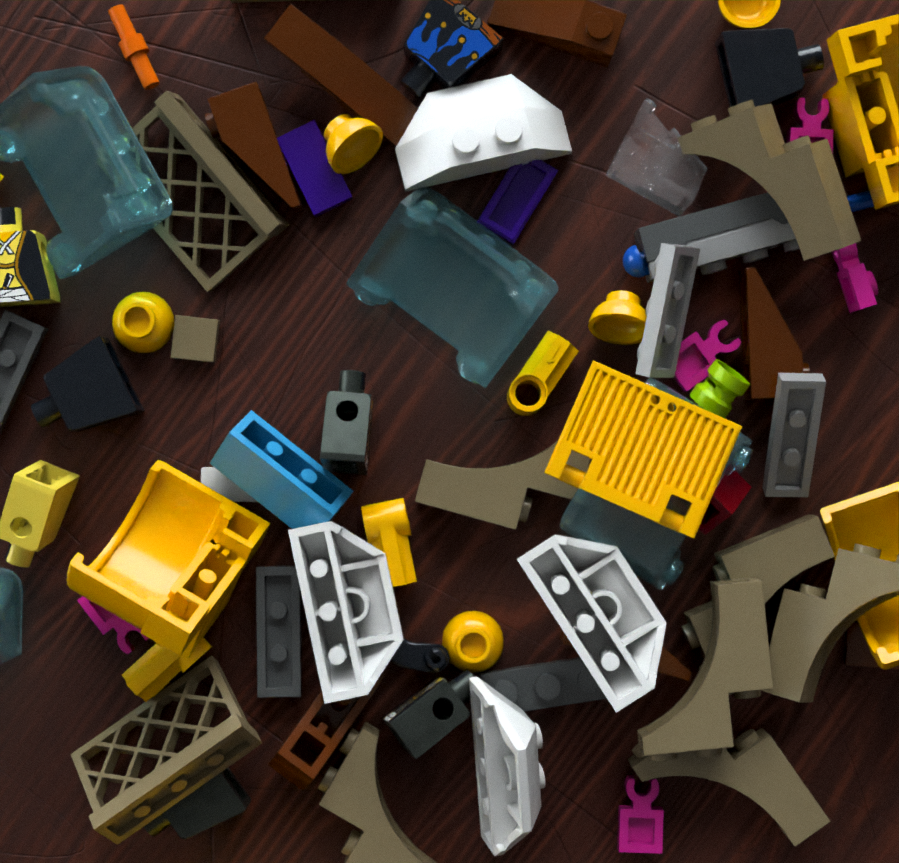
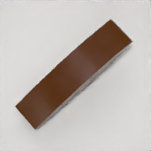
M290 4L264 37L265 42L300 68L306 77L333 96L339 105L356 118H365L378 125L383 131V138L396 148L418 108L353 52Z

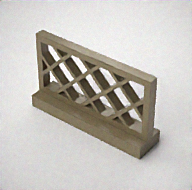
M166 90L154 102L156 106L99 158L97 162L207 292H212L273 236H278L289 224L216 138L213 139L210 130L182 97ZM159 119L170 130L169 149L148 147L149 129ZM140 138L139 146H131ZM178 140L186 150L177 149ZM125 151L139 152L138 177L123 176L113 162ZM147 152L168 154L167 179L146 178ZM177 154L191 155L198 163L197 181L175 180ZM205 172L214 183L205 182ZM129 182H137V191ZM146 183L167 184L165 210L151 209L145 202ZM175 185L196 186L195 212L174 211ZM204 187L219 188L226 196L225 214L203 213ZM233 205L242 216L232 215ZM156 214L165 215V224ZM173 215L195 217L193 243L179 242L172 234ZM203 218L224 219L223 245L201 243ZM232 220L247 221L257 232L258 236L245 247L231 246ZM184 247H193L192 256ZM201 248L222 250L221 269L211 278L200 267ZM230 250L240 251L230 260Z
M211 655L147 702H144L74 751L71 757L93 810V813L89 815L93 829L118 845L261 745L262 741L257 731L248 723L218 660ZM212 674L214 681L208 697L194 695L198 683ZM171 701L179 702L172 722L159 720L164 706ZM191 703L205 705L198 725L184 724ZM216 707L228 708L231 716L216 727H209ZM136 726H144L136 747L124 745L130 730ZM156 728L169 730L161 751L148 749ZM180 732L194 734L189 746L179 753H173ZM102 750L108 751L101 772L91 771L87 760ZM120 753L133 755L125 776L112 774ZM145 757L158 759L156 767L152 772L142 779L137 778ZM109 782L122 784L119 794L104 804L103 797Z

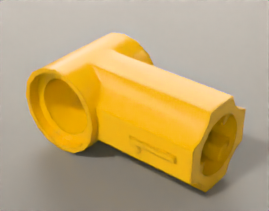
M548 330L517 377L512 381L507 392L509 407L515 413L522 416H530L537 413L543 407L579 350L560 335ZM522 384L534 386L539 394L538 402L531 406L521 404L515 396L516 388Z
M404 498L361 506L367 541L386 553L393 587L417 582L408 536H411V530Z
M203 637L187 659L156 642L122 676L134 694L147 702L169 684V681L180 671L184 673L212 646Z

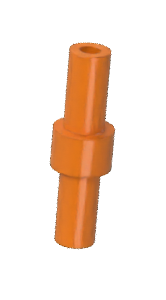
M123 4L110 8L108 14L121 39L118 45L125 60L131 61L144 90L155 88L160 82L147 56L149 48L143 35L136 33Z

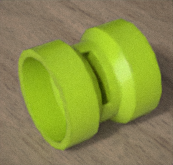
M715 359L707 370L708 377L702 383H697L689 395L703 409L726 418L732 410V401L735 397L742 396L751 384L735 369Z

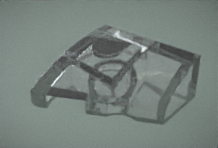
M646 98L625 134L606 176L680 217L693 203L708 168L696 154L682 153L678 137L681 135L675 128L670 131L666 129L653 112L657 105L651 99Z

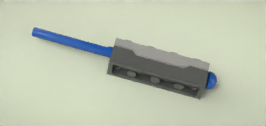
M869 190L847 196L852 213L874 207ZM767 192L638 228L634 233L637 246L633 245L625 251L622 262L625 271L629 275L637 278L645 276L647 283L654 281V265L660 252L661 243L700 248L696 269L701 270L702 276L727 269L725 261L742 257L743 264L769 257L768 249L783 245L786 253L800 248L783 211Z

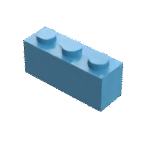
M252 410L228 433L210 462L213 467L292 529L332 521L354 492Z

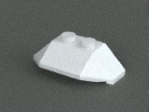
M509 74L427 93L396 146L395 153L404 189L407 192L507 169L521 163L522 165L529 164L528 162L540 159L543 161L569 155L572 153V148L562 111L515 76Z
M334 521L289 529L288 533L324 704L368 695L404 640L386 553Z
M555 534L517 558V561L616 713L655 688L667 623L617 546Z
M476 676L469 678L480 830L481 837L494 856H499L506 853L532 831L541 809L540 789L545 788V775L538 761V749H541L543 746V738L538 723H534L520 707Z

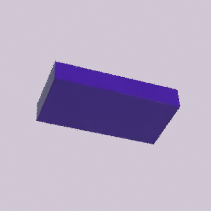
M315 120L277 138L280 148L314 217L353 199L341 173H336L327 160L326 142Z
M540 159L529 161V164L522 165V163L513 165L509 168L479 217L477 224L514 245L558 173L557 169Z

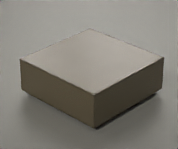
M175 315L170 358L216 363L220 320Z

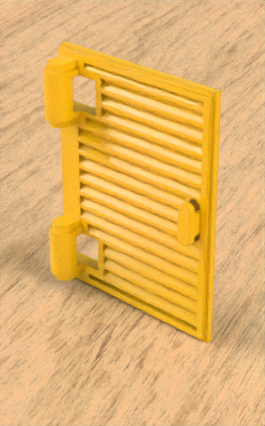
M593 360L544 473L694 539L742 426ZM571 451L592 459L586 472L566 464ZM671 495L691 503L686 515L666 508Z

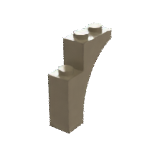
M753 100L737 104L727 109L730 117L717 121L715 115L703 118L690 124L692 132L678 137L683 154H697L725 161L757 181L783 211L793 230L804 261L861 241L828 139L811 143L808 135L785 143L772 103L755 107Z
M556 441L547 449L526 460L494 468L457 467L426 459L415 502L516 530L518 521L526 523L533 498L525 496L527 488L574 501H579L581 493L588 495V492L544 473L558 442ZM571 451L566 464L586 472L590 458Z
M808 514L714 553L718 564L712 566L717 581L750 577L762 580L764 603H766L790 579L818 563L835 557L819 517ZM712 601L683 612L687 624L681 626L684 637L691 650L698 648L703 661L711 636Z
M857 543L854 544L853 551L838 548L826 598H824L826 589L800 583L799 591L784 588L769 646L773 689H763L761 691L799 703L813 702L825 662L844 632L859 617L873 607L899 596V554L897 555L896 562L879 558L881 549Z
M750 577L710 581L713 614L712 629L703 664L690 688L677 704L651 724L637 730L639 749L644 756L651 755L652 761H670L677 759V753L695 751V755L699 757H711L722 754V748L734 747L728 693L734 692V698L748 699L760 697L761 690L773 689L762 580Z
M364 722L359 732L352 728L339 750L345 754L338 769L330 765L317 788L324 792L319 803L320 806L361 829V832L353 829L341 849V853L346 855L344 863H438L421 851L405 835L386 804L377 770V743L380 730L367 722Z
M763 728L756 732L754 729L745 731L733 741L734 747L727 751L726 748H722V754L717 756L699 757L695 755V751L677 753L678 758L674 760L652 761L651 755L644 756L637 744L632 749L634 755L627 759L642 782L669 776H691L719 782L736 789L760 805L774 819L794 846H797L831 822L773 738Z

